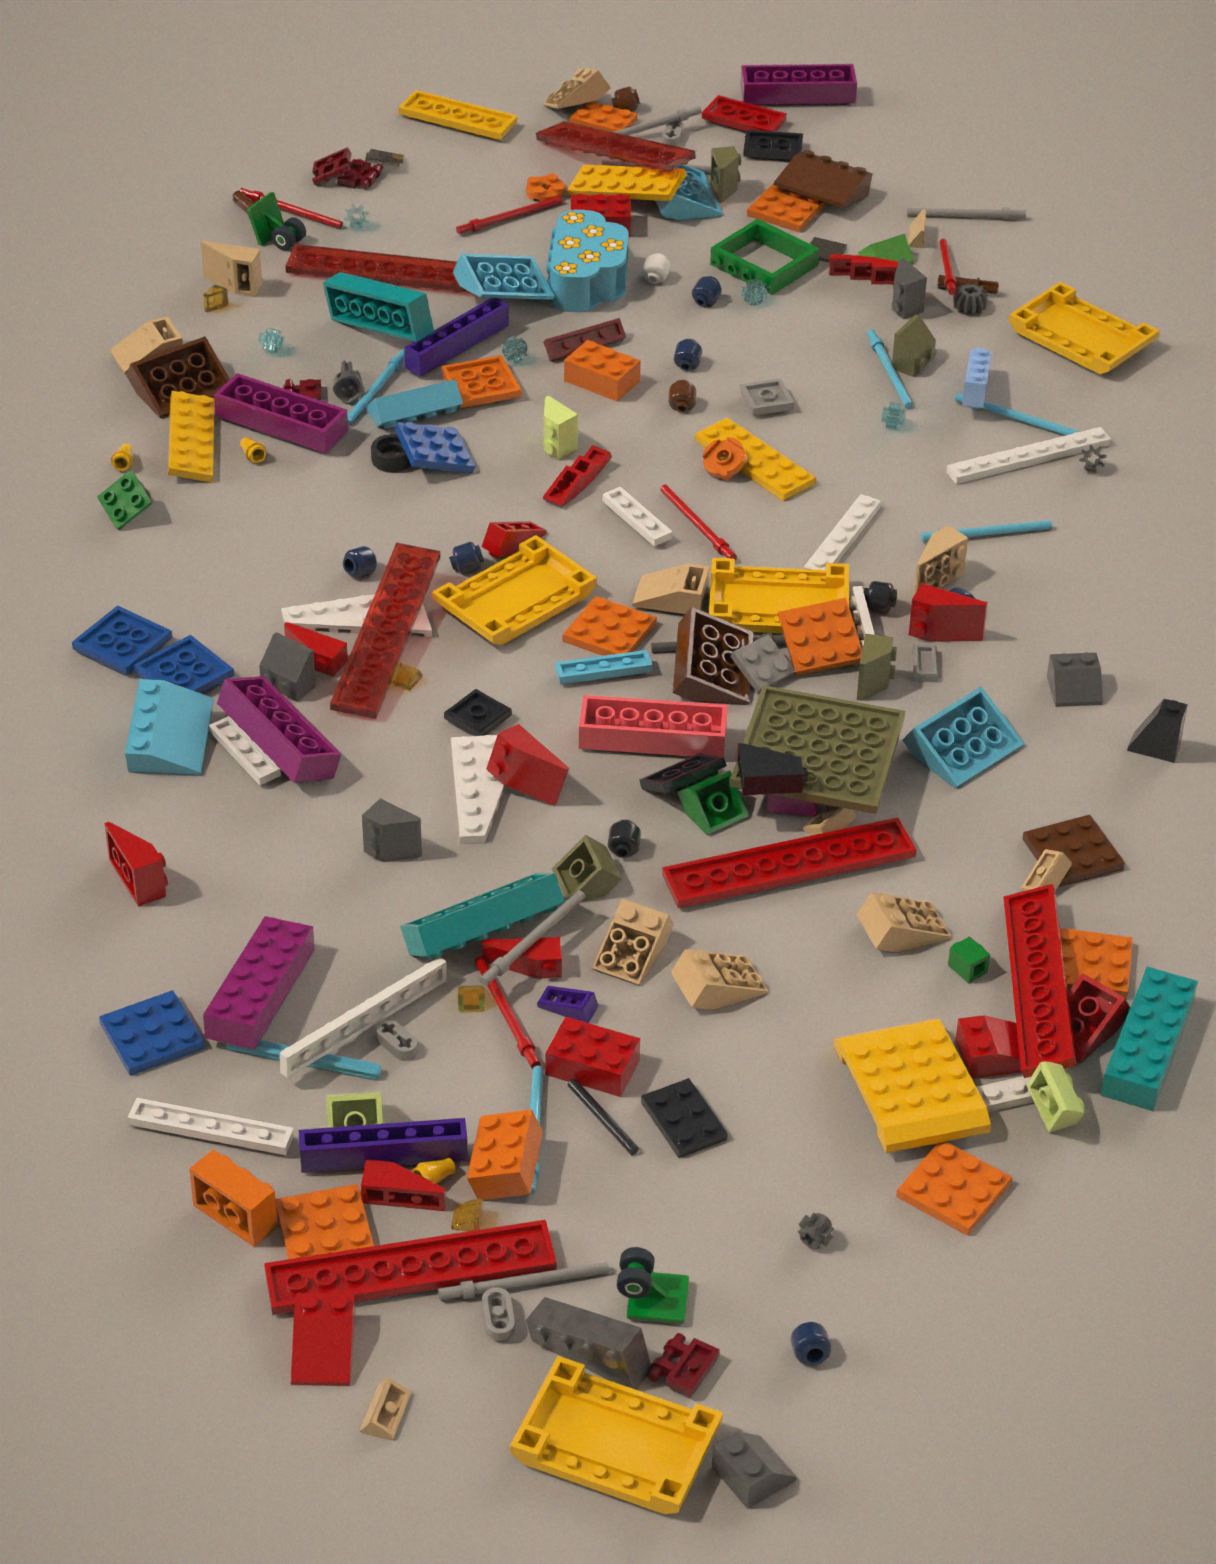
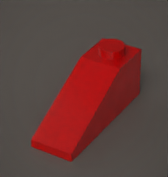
M531 521L490 522L481 547L489 551L488 554L495 558L512 556L519 551L520 543L535 535L541 538L546 535L547 530Z
M285 622V637L313 650L315 671L334 677L347 663L348 651L346 642Z
M541 937L509 965V970L533 978L562 977L560 937ZM524 938L482 940V957H484L486 963L492 964L497 958H503Z
M366 1160L361 1181L363 1204L445 1211V1188L394 1162Z

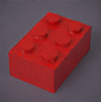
M571 195V210H590L600 213L604 216L606 222L624 226L628 230V237H631L630 195Z
M565 1016L545 1053V1075L567 1082L576 1079L584 1087L621 1097L640 1061L641 1038Z

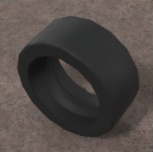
M383 435L372 442L371 460L377 469L386 472H396L406 469L411 465L398 435ZM388 451H398V452H400L399 454H396V455H386V454H383L384 452H388Z

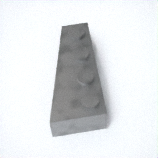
M547 1297L542 1299L526 1319L533 1342L566 1359L584 1364L585 1369L609 1381L637 1390L651 1371V1362L641 1327Z

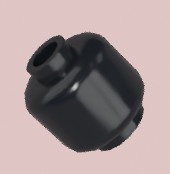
M872 581L869 588H864L868 609L889 612L891 607L895 608L897 589H894L892 583Z
M620 820L614 823L609 829L607 844L609 850L621 858L635 855L640 847V828L630 820Z

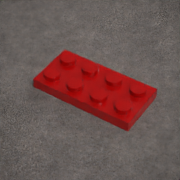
M718 95L703 110L702 119L711 123L726 125L729 128H737L744 132L746 130L776 132L786 121L787 113Z

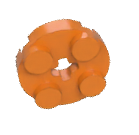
M553 173L547 176H532L528 178L526 195L532 201H534V198L539 199V202L564 196L565 184L562 180L558 179V175Z
M726 437L727 440L722 441L720 439L714 440L704 450L703 466L712 477L721 478L724 481L730 480L747 462L748 458L743 445L732 437ZM727 455H729L728 458L724 461L720 459L722 456L726 457Z

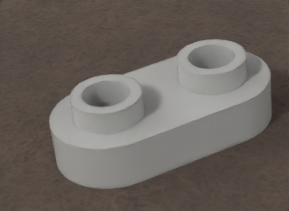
M502 1288L488 1289L482 1296V1310L486 1332L494 1340H507L515 1332V1318L510 1294Z

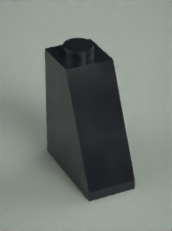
M1164 698L1133 733L1127 751L1175 763L1181 746L1188 704Z
M738 743L737 766L743 796L803 793V782L808 781L807 767L802 766L801 757Z

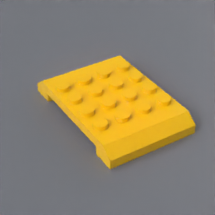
M1062 282L1055 284L1009 315V323L1016 333L1098 374L1111 371L1159 338L1160 330L1144 322L1135 326L1076 297L1077 289Z
M535 535L519 544V552L457 586L449 582L432 591V599L490 642L503 645L587 598L597 585V577Z
M712 558L709 614L749 631L783 633L778 619L779 611L846 598L849 606V564L826 563V570L734 566L735 559Z
M930 1019L834 1038V1048L841 1062L847 1064L877 1125V1136L886 1153L990 1133L991 1122L987 1107L940 1019Z
M557 1356L510 1444V1453L522 1464L664 1515L678 1513L723 1421V1412L695 1403L693 1409L585 1373L584 1364Z

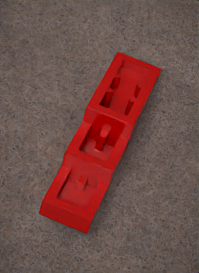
M830 254L829 276H850V280H870L871 285L894 284L895 272L899 262L870 256Z
M592 445L584 457L579 455L571 467L567 465L564 467L544 494L543 500L563 507L596 478L612 458L611 452Z

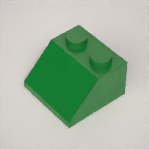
M730 770L716 774L677 792L686 815L706 835L749 816L738 788L730 787L732 775Z

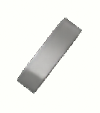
M680 121L666 124L662 144L666 147L678 146L683 136L684 124Z
M389 1019L377 1024V1041L392 1055L403 1061L416 1057L418 1053L416 1038L398 1022Z

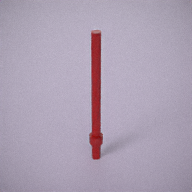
M244 188L239 190L255 203L265 196L262 192L256 190L250 191ZM277 200L279 208L338 229L343 227L342 221Z
M561 196L484 219L479 220L476 218L470 220L467 224L457 226L456 231L458 234L468 231H479L482 227L562 204L563 199Z
M943 238L939 241L945 272L944 284L948 293L954 295L956 294L957 281L953 276L947 240Z
M662 485L660 491L713 544V548L726 558L736 560L737 555L729 548V544L723 538H719L668 485Z
M479 956L475 958L474 963L482 976L490 968L484 957ZM494 979L487 987L517 1041V1048L520 1054L527 1059L532 1069L535 1066H540L541 1063L535 1053V1046L532 1040L526 1037L497 981Z

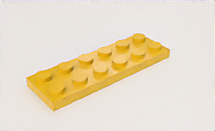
M415 90L398 107V114L408 118H416L424 122L439 124L443 127H451L459 131L474 133L478 136L490 137L493 140H501L518 122L517 115Z
M588 164L581 167L568 187L567 192L569 196L577 194L630 195V199L671 201L687 174L685 169Z
M172 391L170 397L168 475L212 482L214 398L205 395L188 394L182 391Z
M728 417L695 433V441L705 448L714 440H727L726 437H732L740 441L748 458L740 472L782 501L815 485V476ZM729 455L726 457L722 456L721 459L726 460Z

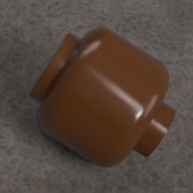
M630 86L616 90L614 92L615 98H612L615 108L627 109L630 112L636 110L638 104H641L637 90H633Z
M678 380L673 383L669 388L668 402L670 407L678 412H686L693 409L696 404V387L687 380Z

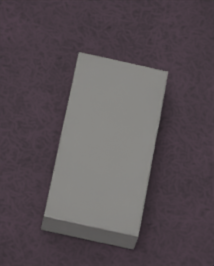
M913 645V681L937 682V647L935 645Z

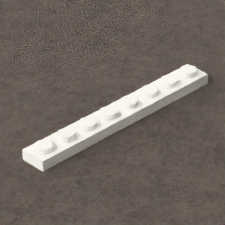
M1101 427L950 464L947 465L946 473L955 484H960L1082 453L1081 450H1090V444L1093 445L1095 450L1098 447H1107L1111 444V438Z
M441 957L436 958L315 1032L305 1036L290 1047L285 1048L280 1052V1073L287 1078L440 986L446 982L447 962Z

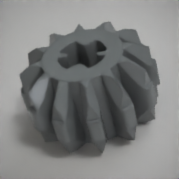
M968 283L966 285H959V288H956V294L953 295L954 308L958 312H965V315L968 313L972 315L974 313H981L987 306V290L983 289V286H976L975 283L973 285Z

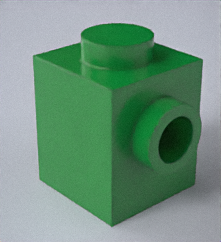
M970 936L954 943L950 947L948 966L967 983L988 973L990 953Z

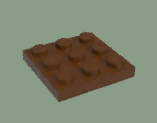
M1090 814L1023 832L1022 840L1037 861L1044 850L1047 849L1063 852L1072 862L1071 867L1058 887L1124 870L1125 862Z

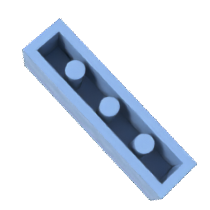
M985 348L971 349L964 383L962 406L984 408L992 351H987Z

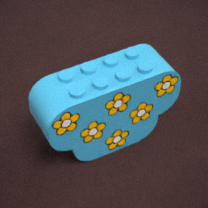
M570 210L558 217L556 228H552V239L550 240L547 261V283L555 296L554 300H550L555 308L566 312H586L597 307L599 302L615 301L625 294L628 272L629 233L624 226L606 222L603 215L590 210Z

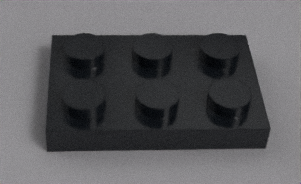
M746 130L743 157L753 159L768 158L771 160L787 159L791 161L796 154L802 152L803 133Z
M699 753L639 779L642 789L651 790L653 793L662 792L664 795L676 793L678 788L683 785L690 786L698 783V779L701 777H711L718 774V770L727 765L724 757Z
M690 1078L641 1095V1104L678 1158L727 1140V1131Z

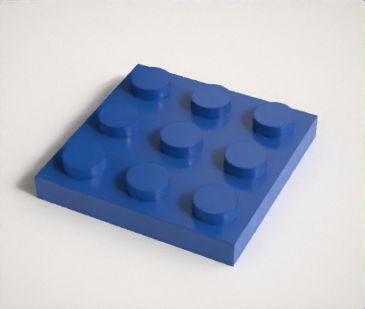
M397 422L395 431L412 467L473 473L475 464L457 429L453 427H436L431 424L419 425L412 422Z
M117 605L73 640L72 649L128 675L134 670V664L151 656L172 638V631Z
M192 635L134 664V672L142 679L164 680L201 694L224 682V679L234 676V668Z
M174 990L99 1016L100 1025L130 1076L205 1049L204 1040Z

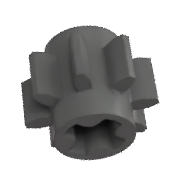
M1090 444V450H1081L1084 453V458L1079 459V461L1086 463L1084 466L1085 470L1091 466L1093 471L1097 472L1099 465L1105 467L1102 460L1107 458V455L1100 454L1102 447H1098L1095 450L1093 445ZM1091 453L1098 456L1094 464L1088 460L1092 456Z
M813 1213L810 1217L805 1215L798 1224L801 1227L798 1231L800 1239L810 1248H819L821 1244L827 1246L833 1238L831 1233L834 1228L830 1219L824 1214Z

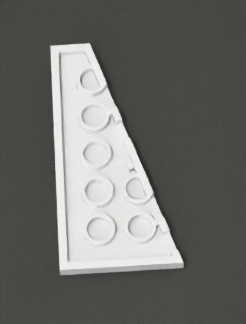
M418 588L281 608L284 624L289 622L315 631L317 628H328L329 632L338 633L339 629H347L355 634L374 635L402 632L403 636H412V633H422L424 637L432 638V629Z
M497 735L451 737L460 844L486 842L495 811L497 812L500 798L504 794L506 785L502 784L486 770Z

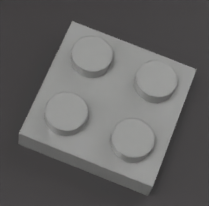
M781 378L740 384V392L753 416L794 409V401Z
M769 634L733 651L730 656L757 693L761 692L763 685L773 686L793 676L795 673L794 668Z

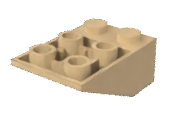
M582 67L574 73L575 76L572 79L564 81L557 92L549 94L543 105L560 109L596 101L610 90L611 87L599 70Z
M201 240L203 276L235 294L255 297L263 284L260 249Z
M168 316L147 321L110 349V353L123 373L127 374L130 363L183 344V339Z
M950 525L931 535L917 563L914 595L922 583L940 588L964 574L968 537Z
M686 563L642 575L632 606L686 614L691 607L702 611L709 589L710 566Z
M871 892L856 914L874 947L878 950L897 953L947 941L952 937L946 928V924L936 911L934 904L926 900L920 901L908 897L892 896L887 893Z
M621 899L592 969L640 986L664 949L674 924L669 914Z
M685 949L671 971L691 1008L714 1010L768 993V989L751 964V960L744 955Z

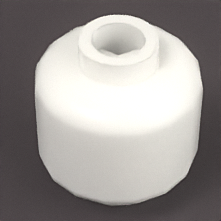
M660 253L649 255L642 269L643 277L651 284L663 283L666 281L671 268L670 261L665 255Z

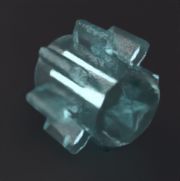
M352 203L350 210L345 209L348 217H345L344 220L351 221L349 225L351 228L356 224L361 229V224L364 222L368 223L366 215L369 212L362 211L364 209L362 204L357 208ZM353 214H359L360 218H354Z
M750 280L746 283V287H742V296L748 304L759 305L763 302V298H767V289L761 281Z
M266 328L265 333L260 332L258 342L260 345H263L262 350L277 353L278 347L284 348L285 338L281 336L280 330Z
M514 335L502 343V353L507 361L513 359L514 363H517L527 356L528 347L522 338L516 339Z
M890 402L889 407H883L881 422L886 423L887 429L897 430V425L903 426L905 409H900V403Z

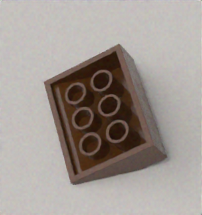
M804 150L792 158L774 181V186L844 208L869 195L873 173L867 172L863 167H852L847 162H836L829 156L814 155L813 151Z
M206 336L130 363L127 378L136 394L159 418L170 414L172 391H182L188 394L205 395L214 398V394L230 380Z
M691 607L678 623L673 693L695 702L747 705L749 703L750 683L730 656L733 651L753 642V632Z

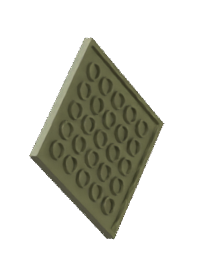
M763 685L743 743L801 757L802 766L807 767L808 781L803 782V793L772 795L877 814L906 711ZM736 761L730 778V787L742 789Z

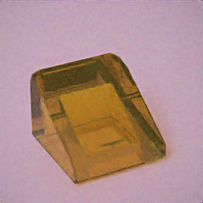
M213 285L203 294L204 310L207 313L229 305L227 288Z
M398 662L388 683L411 691L420 681L423 674L419 669Z
M483 985L458 987L459 1012H483L485 1010Z
M483 1198L455 1205L451 1229L463 1231L480 1230L483 1215Z

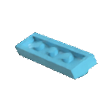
M643 650L555 662V671L561 685L652 672V662L648 651Z

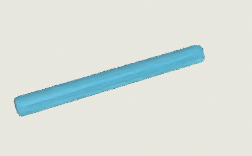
M260 1040L255 1050L226 1043L228 1050L280 1060V1052L290 1047ZM326 1054L308 1065L374 1080L379 1079L381 1074L380 1064L333 1054Z

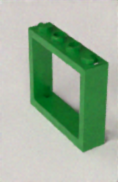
M757 218L712 246L710 265L773 295L817 267L819 264L820 248ZM755 240L794 260L771 273L733 253Z

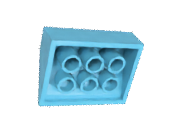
M656 153L654 154L647 167L685 169L687 174L671 201L656 200L664 217L687 220L722 216L723 212L703 171Z
M461 253L453 271L459 285L480 298L554 300L555 298L533 256Z
M139 679L125 750L128 772L201 775L214 698L164 680Z
M982 686L914 727L902 740L919 762L954 788H957L1024 745V742Z

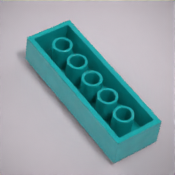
M342 272L323 282L331 320L414 342L434 332L426 293Z
M534 873L403 924L400 928L409 955L419 956L420 959L426 957L434 959L442 956L445 949L451 948L456 950L466 946V941L474 939L479 941L489 937V932L497 930L501 932L512 928L511 923L517 921L524 923L533 920L536 913L543 912V914L553 912L558 909L557 905L565 901L555 873Z
M1147 966L1106 1068L1101 1096L1150 1111L1154 1110L1195 1001L1197 980Z

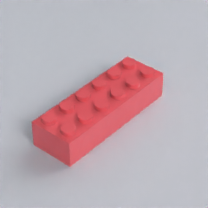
M583 695L579 722V749L694 756L702 753L724 757L728 705Z

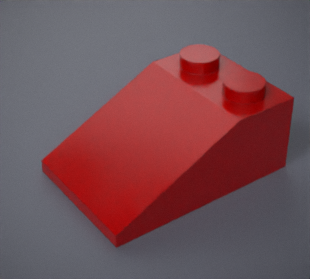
M922 583L912 598L908 635L930 642L982 641L984 638L988 602Z
M517 724L498 733L486 770L502 784L554 806L558 802L569 767L520 724Z
M109 821L104 823L109 861L137 906L166 897L165 886L168 885V880L163 870L166 867L163 854L161 852L158 853L153 844Z
M1083 973L1068 992L1076 1060L1080 1063L1117 1032L1130 1010V1006L1124 996Z
M986 1015L958 1018L955 1041L971 1079L1021 1072L1016 1022Z
M296 1293L293 1320L291 1385L350 1386L356 1318L354 1294Z

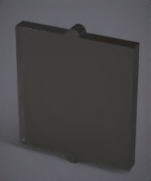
M370 149L369 153H366L365 161L399 167L400 164H403L404 155Z
M814 237L810 242L811 245L820 248L819 261L829 263L830 254H844L847 249V244Z

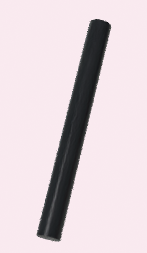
M576 1079L570 1080L567 1086L630 1155L637 1153L639 1147Z

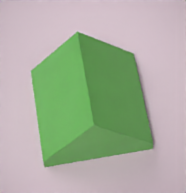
M905 233L870 244L858 252L859 256L877 257L898 262L901 258H904L910 264H914V258Z

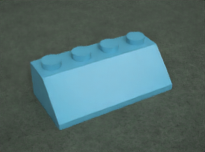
M456 379L375 398L366 406V410L377 427L384 426L385 429L395 427L397 422L413 423L419 417L424 416L425 419L436 417L439 412L444 411L445 414L457 412V408L463 403Z

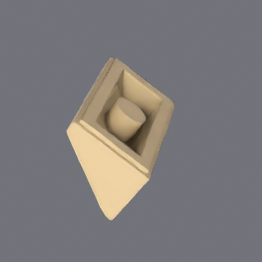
M922 210L910 224L909 247L922 248L924 246L926 210Z
M828 805L803 827V830L810 835L844 829L856 818V815L852 809Z
M1045 849L1020 890L1026 891L1053 884L1056 891L1071 867L1072 862L1063 852Z
M386 1377L375 1390L360 1432L366 1435L393 1440L412 1391Z

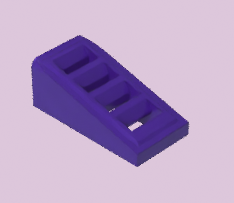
M547 986L538 1000L537 1006L562 1016L589 1023L598 1008V1003L594 992Z

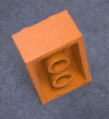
M587 340L564 360V381L618 402L640 382L641 360Z
M532 1109L480 1116L467 1180L478 1200L531 1194L543 1134L542 1128Z
M214 1149L189 1168L193 1206L242 1240L255 1247L278 1228L275 1190L270 1184L261 1182L249 1170L242 1169L233 1163L228 1156L221 1155Z

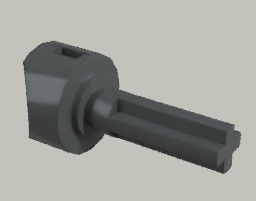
M344 360L341 362V372L333 380V392L345 403H353L361 396V379L359 375L353 372L352 362L346 363Z

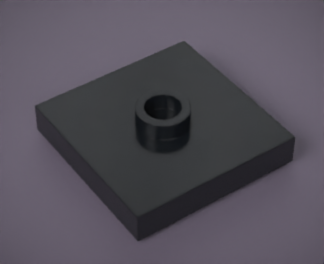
M478 689L470 692L444 712V719L473 736H485L512 716L511 708Z

